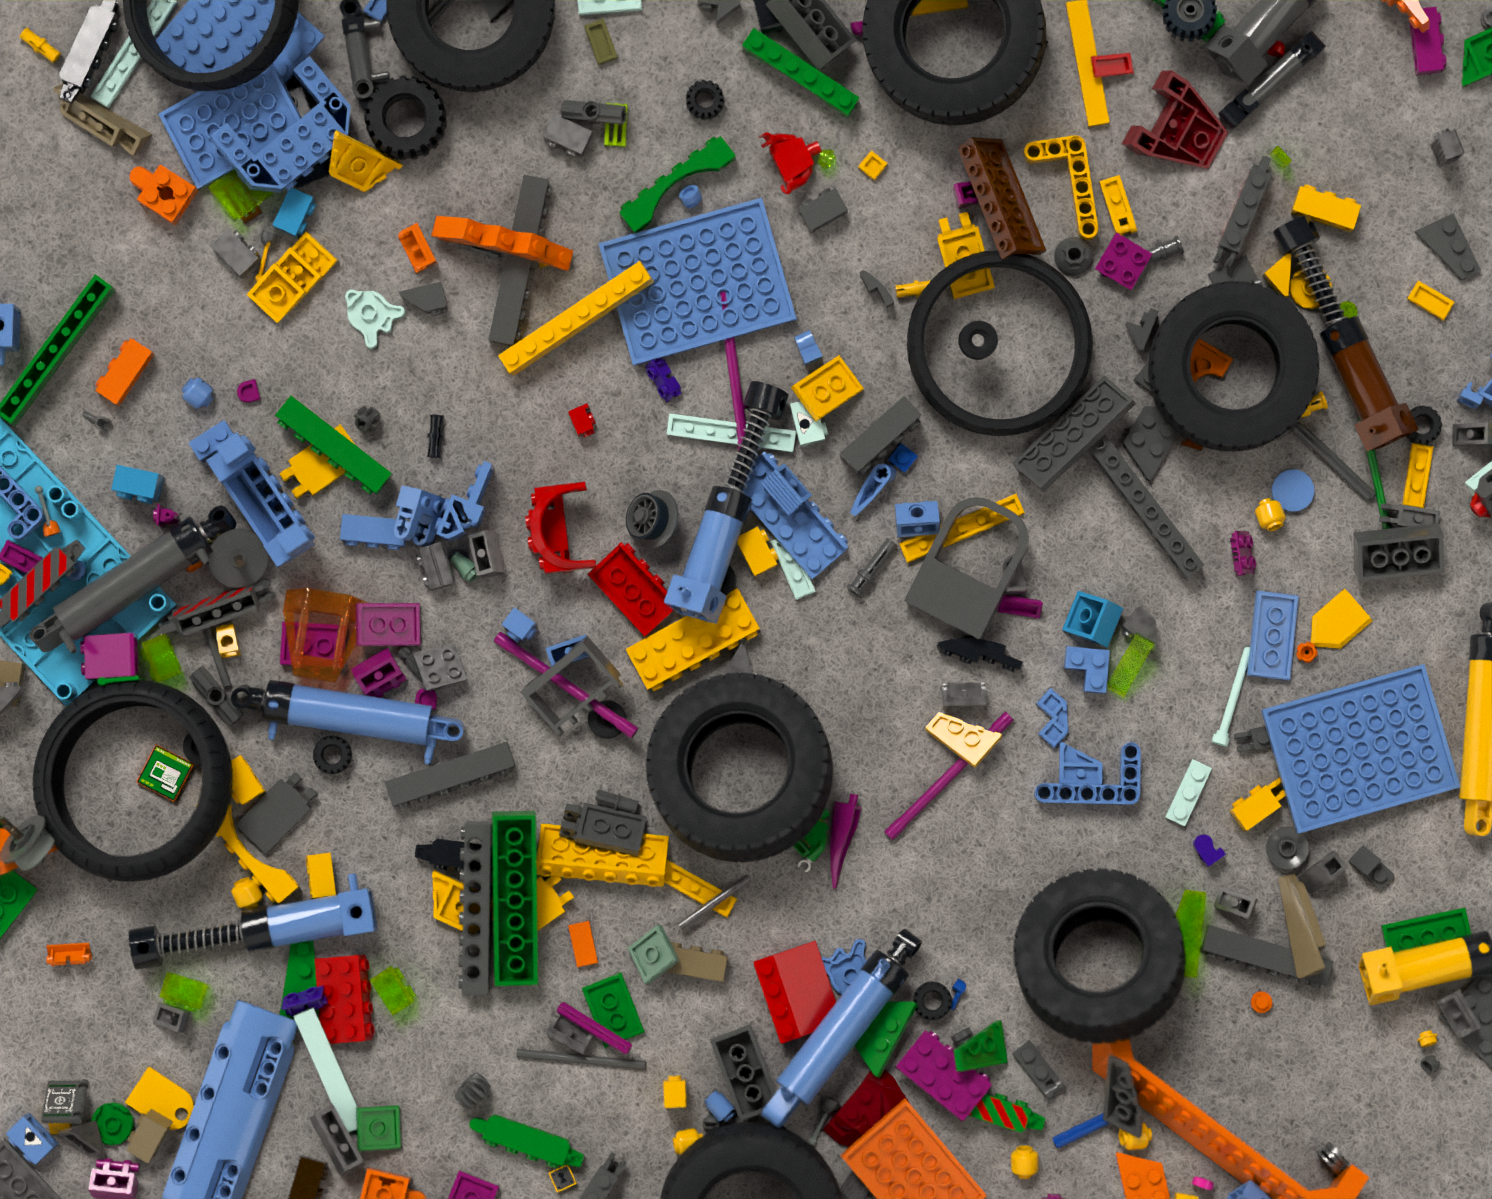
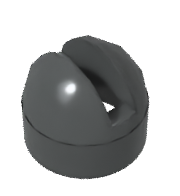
M1434 1055L1426 1056L1421 1060V1067L1428 1074H1433L1440 1066V1061H1437Z
M709 1115L703 1120L702 1126L705 1131L711 1132L719 1128V1121L713 1115ZM706 1122H716V1126H706Z

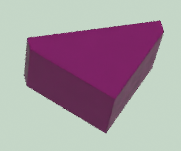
M971 181L955 183L953 185L958 209L979 203Z

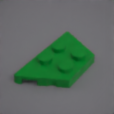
M1492 28L1464 40L1463 87L1492 75Z
M887 1002L855 1044V1047L876 1077L880 1078L912 1018L918 1006L915 1002Z

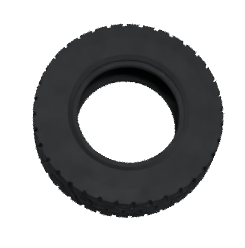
M429 0L386 1L387 19L391 34L407 61L432 82L463 92L493 90L513 82L527 72L539 59V56L547 46L552 33L555 15L554 0H514V14L506 32L489 46L475 50H464L448 45L435 34L428 16Z
M1225 281L1202 287L1183 298L1172 308L1154 336L1148 360L1149 385L1154 401L1165 420L1179 434L1205 448L1237 452L1251 450L1268 444L1287 432L1302 417L1315 393L1320 363L1318 347L1310 325L1308 326L1307 320L1302 313L1300 314L1292 302L1290 303L1287 298L1268 287H1263V285L1244 281ZM1228 324L1245 326L1261 335L1270 346L1275 358L1276 375L1269 394L1260 403L1244 409H1227L1213 404L1197 389L1190 370L1191 353L1198 338L1214 327Z
M1097 868V870L1086 869L1083 872H1073L1067 877L1063 876L1056 879L1055 883L1051 882L1044 887L1043 892L1040 891L1033 898L1034 901L1028 904L1025 909L1026 913L1022 914L1018 923L1019 925L1015 933L1016 939H1014L1013 956L1023 996L1041 1021L1047 1026L1050 1025V1028L1057 1033H1062L1063 1036L1070 1039L1076 1038L1077 1041L1085 1043L1091 1041L1092 1044H1102V1042L1108 1044L1116 1043V1040L1124 1041L1131 1039L1130 1036L1133 1035L1136 1037L1144 1033L1145 1029L1149 1030L1156 1024L1157 1020L1160 1021L1166 1015V1010L1169 1011L1175 1003L1174 999H1177L1181 990L1180 986L1183 985L1186 955L1183 935L1179 921L1176 918L1177 916L1172 907L1169 906L1168 901L1163 895H1160L1158 890L1152 885L1149 886V883L1141 878L1137 879L1136 876L1127 872L1123 874L1119 870L1112 869V871H1109L1108 869ZM1097 921L1113 922L1128 928L1138 937L1144 947L1142 961L1134 975L1122 985L1105 991H1089L1076 987L1068 982L1056 967L1057 954L1066 937L1080 926Z

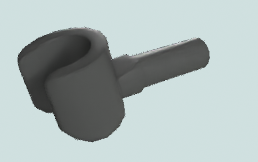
M86 411L82 414L84 417L92 420L95 426L103 431H108L104 428L105 422L112 424V421L105 417H95Z

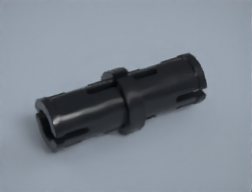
M432 414L430 415V432L427 433V438H429L427 457L441 458V444L444 439L442 434L444 416Z

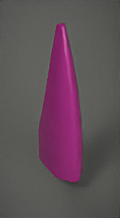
M850 793L848 803L834 801L830 832V868L834 889L837 888L847 850L858 827L862 806L857 805L859 795Z

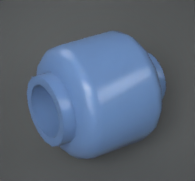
M200 377L190 378L181 389L183 400L195 409L202 406L207 407L214 398L211 396L213 393L212 386Z

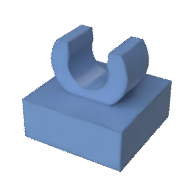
M1470 382L1460 392L1456 401L1476 410L1483 400V396L1479 395L1483 387H1480L1474 393L1471 391L1473 383Z

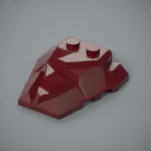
M885 1069L880 1078L876 1077L870 1070L862 1083L822 1130L839 1144L850 1147L902 1100L906 1099L908 1101L895 1078Z

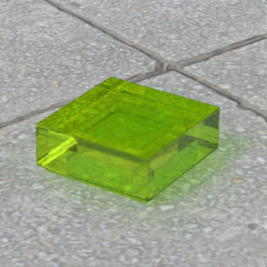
M1276 146L1270 153L1283 169L1292 162L1291 158L1279 146Z

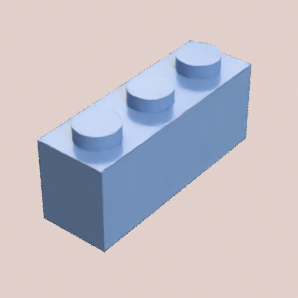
M342 514L340 540L345 541V545L357 546L358 543H366V547L379 548V545H387V549L400 550V547H405L406 545L405 540L397 538L394 534L396 519Z

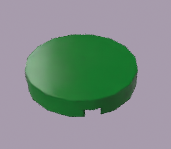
M116 1102L105 1103L98 1107L92 1115L91 1122H97L103 1144L110 1146L121 1144L129 1138L133 1131V1115L123 1104Z

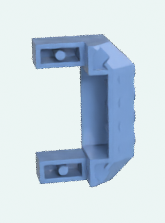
M310 56L296 66L292 74L318 105L254 156L228 123L224 124L210 136L211 142L236 170L237 176L251 190L279 193L285 189L289 191L297 184L296 180L301 176L305 178L314 170L313 166L318 162L322 164L330 157L329 153L332 152L334 132L336 130L348 136L351 105Z
M236 432L215 446L218 453L206 460L227 489L276 566L280 567L292 561L315 545L313 542L315 536L304 525L306 521L297 510L293 511L291 508L294 503L285 492L281 493L279 490L282 485L273 474L270 476L267 472L270 470V467L262 457L258 458L254 453L256 448L250 439L245 435L240 436ZM255 469L259 470L257 477L252 476V471ZM265 487L271 488L270 494H264ZM278 504L283 506L281 512H276L275 510ZM289 522H293V523H294V524H292L291 526H289V527L287 528V524H288Z

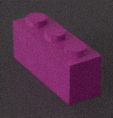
M1437 7L1422 8L1429 18V29L1424 33L1418 28L1415 29L1409 21L1416 76L1441 73L1447 65L1446 55L1442 54L1441 46H1444V36L1439 31L1442 19L1441 13H1437Z

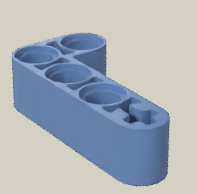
M0 465V483L4 479H8L10 482L8 489L1 490L0 488V495L19 514L9 523L7 528L8 534L16 540H24L44 522L45 515L43 509ZM22 494L25 500L22 505L17 506L15 498ZM38 510V519L31 521L29 517L30 512ZM21 524L24 528L23 533L16 536L14 528Z

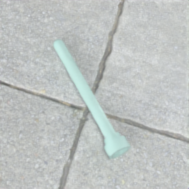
M1245 647L1220 729L1217 730L1216 734H1213L1211 742L1214 744L1228 747L1230 741L1228 729L1248 667L1250 647Z

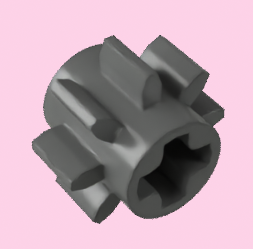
M363 406L354 415L356 427L363 432L368 429L372 433L381 424L379 421L380 414L373 407L367 409Z

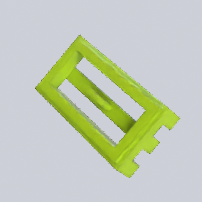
M619 103L611 104V105H621V106H625V107H626V113H627V106H628L627 104H619ZM627 116L624 125H622L621 142H617L618 124H614L613 142H609L610 124L605 123L604 146L626 147Z

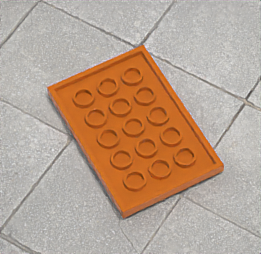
M906 1099L902 1100L840 1155L876 1199H984L987 1196Z

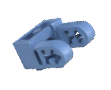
M402 485L396 506L400 507L394 526L395 536L405 541L412 539L416 545L422 547L430 546L435 537L436 530L434 528L438 518H441L442 508L446 499L421 489Z

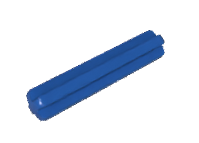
M1102 1113L1054 1136L1052 1140L1056 1148H1061L1111 1123L1103 1120Z

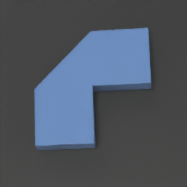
M1050 688L1036 703L1052 718L1038 734L1055 748L1069 732L1067 702Z

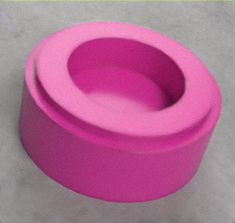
M1195 1176L1192 1181L1193 1185L1211 1191L1214 1186V1182Z

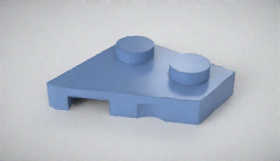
M1060 742L1059 783L1102 784V762L1066 745L1064 742Z

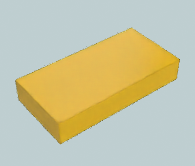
M1419 280L1407 298L1410 302L1443 321L1455 303Z

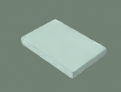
M578 0L579 16L642 10L641 0Z

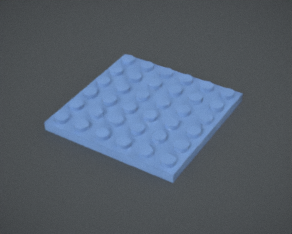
M189 0L159 35L156 42L172 62L188 72L209 73L223 70L245 58L261 41L270 24L275 0ZM299 11L297 12L296 22L286 46L273 62L284 84L293 76V69L308 58L326 37Z

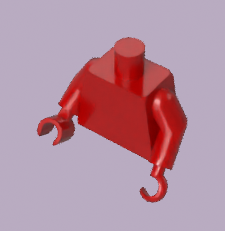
M766 132L760 135L759 138H764L766 143L761 145L762 148L771 145L769 146V152L787 188L786 190L784 185H781V191L788 195L793 190L805 185L813 173L814 161L812 157L822 152L819 143L815 141L806 146L802 137L798 138L796 135L770 134Z

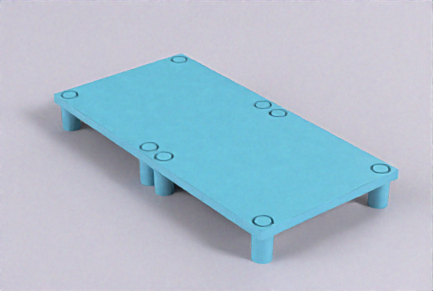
M0 417V465L41 508L42 505L38 494L35 492V487H43L42 494L50 520L57 522L61 533L44 537L43 525L46 522L45 518L44 522L26 539L16 540L8 534L7 528L9 523L19 514L0 495V552L8 539L43 558L53 548H65L75 540L80 541L86 548L78 558L86 566V574L81 580L72 581L64 576L59 581L61 585L54 592L49 590L44 595L46 599L38 607L34 605L28 610L30 615L22 622L20 620L12 622L11 620L6 626L0 628L2 639L67 707L96 681L86 680L85 675H81V663L85 662L84 654H81L80 642L84 641V636L77 641L73 640L77 649L75 653H71L65 643L44 653L30 639L29 634L35 626L55 614L53 607L131 555ZM4 479L0 483L1 490H6L10 486L8 479ZM22 494L15 498L17 506L22 505L25 500ZM38 510L30 512L29 517L31 521L38 519ZM21 524L14 528L16 536L23 533L24 528ZM0 560L3 566L13 572L9 580L0 586L1 599L26 573ZM159 586L85 636L135 633L139 641L177 604Z

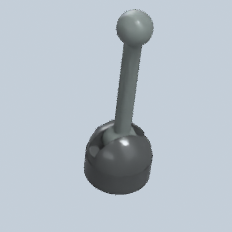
M825 1096L822 1102L824 1114L812 1138L808 1140V1143L812 1146L816 1145V1138L828 1114L835 1113L841 1104L829 1096Z

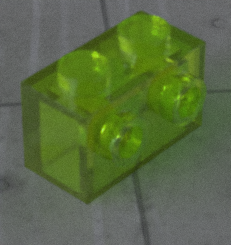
M393 965L370 979L392 1016L414 1003V997L416 996L413 988L410 985L406 987L402 979L405 976L400 968H394Z

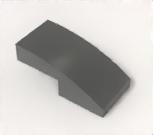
M865 270L861 271L859 275L868 292L871 293L877 290L886 308L894 305V300L887 289Z

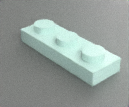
M1191 760L1165 818L1182 826L1186 825L1212 768L1196 760Z

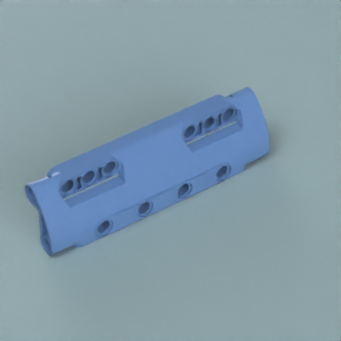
M241 1000L236 1001L230 1020L223 1025L165 1186L163 1199H211L224 1161L226 1162L213 1199L243 1198L294 1054L292 1040H294L298 1030L295 1020ZM269 1038V1041H268L266 1050H265V1052H264V1055H263L261 1064H260V1066H259V1069H258V1072H257L255 1081H254V1083H253L251 1092L249 1093V1090H250V1087H251V1085H252V1082H253L255 1073H256V1071H257V1068H258V1065H259L261 1056H262V1054H263V1051H264V1048H265L267 1039Z

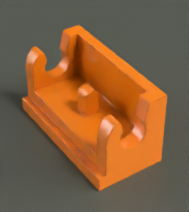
M418 223L399 232L398 237L416 274L437 264Z

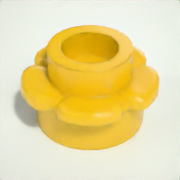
M1431 1030L1420 1033V1038L1417 1039V1042H1420L1421 1048L1438 1043L1436 1039L1438 1035L1436 1033L1433 1034Z

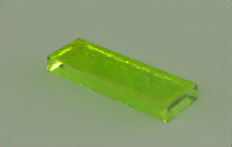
M1135 633L1110 677L1107 689L1124 698L1155 642Z

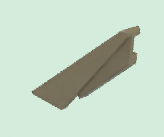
M63 84L55 86L53 89L54 93H58L59 99ZM80 93L73 104L60 99L61 105L59 109L62 115L113 147L118 143L132 156L139 152L152 135L147 130Z
M1295 873L1282 876L1278 881L1297 978L1302 979L1319 974L1325 969L1319 951L1323 950L1326 943L1305 885L1302 881L1298 882Z

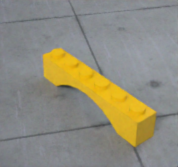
M229 803L227 814L216 836L218 838L222 836L226 841L224 845L230 853L233 854L235 852L240 857L238 860L240 865L245 870L248 868L254 874L252 879L257 885H263L267 889L265 893L273 903L275 901L278 904L282 903L300 886L287 870L276 869L264 864L244 847L234 828L232 805Z

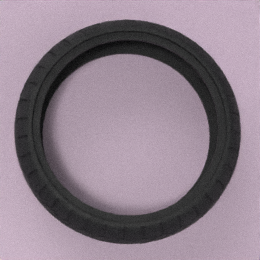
M146 680L108 683L94 688L72 701L61 711L46 731L39 746L33 770V796L36 811L39 816L45 818V829L53 837L55 847L68 860L81 869L96 876L116 881L135 882L159 878L190 863L210 844L219 831L227 814L232 793L233 775L230 753L216 722L199 703L185 693L165 684ZM135 706L163 709L184 725L198 749L202 765V786L197 806L183 829L159 848L131 856L107 854L87 841L70 817L64 794V776L69 756L82 734L92 724L107 714Z

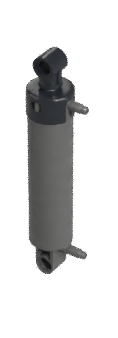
M222 505L214 507L209 512L208 519L200 522L201 527L192 517H187L169 529L167 533L53 607L55 614L35 626L29 634L30 639L44 653L53 650L62 643H65L71 653H75L77 649L73 640H79L189 566L196 564L200 560L204 565H209L208 554L213 552V548L208 537L212 540L217 534L235 529L236 520L228 509Z

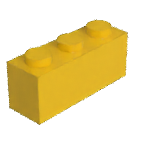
M1310 185L1298 188L1291 214L1298 216L1310 215L1313 221L1348 232L1354 230L1361 205L1356 204V200L1347 197L1343 200L1337 198V194L1329 191L1321 193L1316 191L1317 188Z

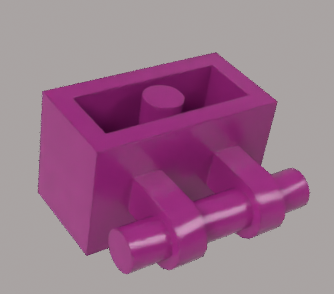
M388 647L351 668L354 678L364 694L371 697L381 698L385 692L392 688L397 689L401 686V683L407 680Z
M112 1158L96 1160V1168H103V1170L92 1169L88 1188L92 1198H136L139 1181L135 1173L130 1172H139V1163H132L131 1160H124V1162L113 1161Z

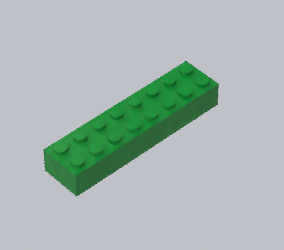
M492 811L495 986L538 985L535 811Z

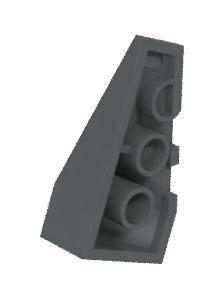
M1110 1054L1107 1062L1103 1120L1140 1138L1142 1135L1143 1119L1129 1063Z

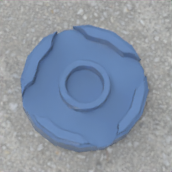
M1297 469L1284 471L1276 477L1272 484V498L1279 501L1285 511L1298 512L1311 503L1314 496L1313 482L1305 472Z

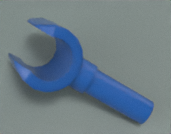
M957 979L952 986L957 991L952 1000L950 1008L952 1010H955L960 996L966 989V983L961 979Z

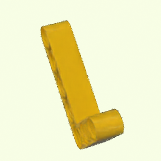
M1074 135L1028 143L1024 149L1023 157L1030 164L1067 160L1078 235L1083 240H1092L1098 232V223L1084 139ZM1077 142L1080 144L1081 149L1079 151H1072L1069 144ZM1056 145L1059 147L1060 152L1056 155L1051 154L1048 147ZM1035 148L1038 150L1039 155L1032 158L1028 155L1027 150ZM1081 163L1084 170L1076 172L1073 169V164ZM1079 183L1085 184L1087 191L1085 193L1078 192L1076 185ZM1082 204L1088 205L1090 212L1088 214L1081 213L1079 206ZM1090 225L1093 228V233L1090 235L1085 234L1082 227Z

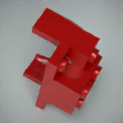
M586 482L534 488L535 493L531 494L532 506L535 507L533 510H528L529 515L525 516L526 528L531 530V537H528L529 550L533 551L535 556H543L539 557L540 570H544L545 574L561 572L565 574L577 570L596 568V560H570L563 495L587 491ZM549 506H555V509L547 510Z

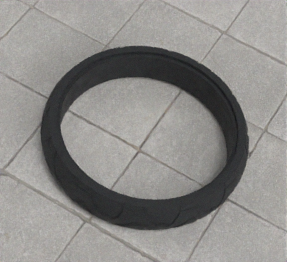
M123 0V13L127 30H129L128 34L141 58L156 73L171 83L197 91H219L234 88L249 82L264 72L277 59L292 34L299 7V0H275L273 15L267 31L258 45L245 58L223 70L209 73L188 72L172 62L157 44L149 25L147 0Z
M998 250L983 251L953 262L940 271L922 291L913 308L907 332V354L910 369L919 390L928 403L953 424L974 433L990 436H1010L1029 432L1043 426L1061 414L1080 391L1088 374L1092 357L1093 338L1091 324L1085 305L1078 292L1058 270L1028 254H1012L1006 259H1001ZM1010 268L1023 271L1038 278L1057 294L1067 309L1072 322L1075 351L1068 377L1061 389L1048 403L1025 416L1010 419H992L981 417L962 409L953 403L937 386L927 365L924 335L928 316L941 293L954 281L981 269Z

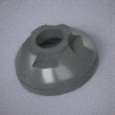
M1069 237L1058 244L1054 252V259L1057 267L1063 273L1080 275L1090 267L1093 253L1090 245L1085 240L1079 237ZM1076 248L1080 251L1081 256L1078 260H1071L1069 258L1068 252L1070 249Z

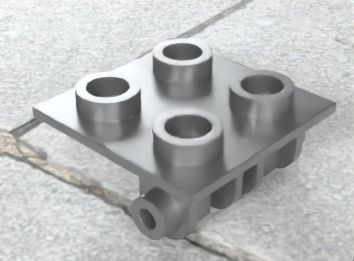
M455 644L414 654L423 680V690L431 691L432 689L467 681Z

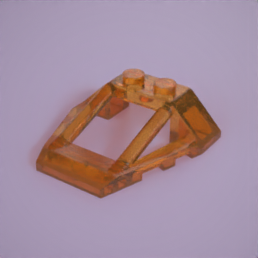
M311 588L286 590L283 615L293 676L336 683L352 651L356 647L355 625L344 650L348 622L356 623V603L368 602L352 595ZM310 612L340 616L334 659L303 655ZM294 613L300 614L296 645Z

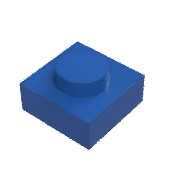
M901 443L888 461L905 473L918 456Z

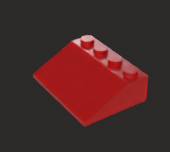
M816 940L753 961L780 1044L813 1033L836 1003Z

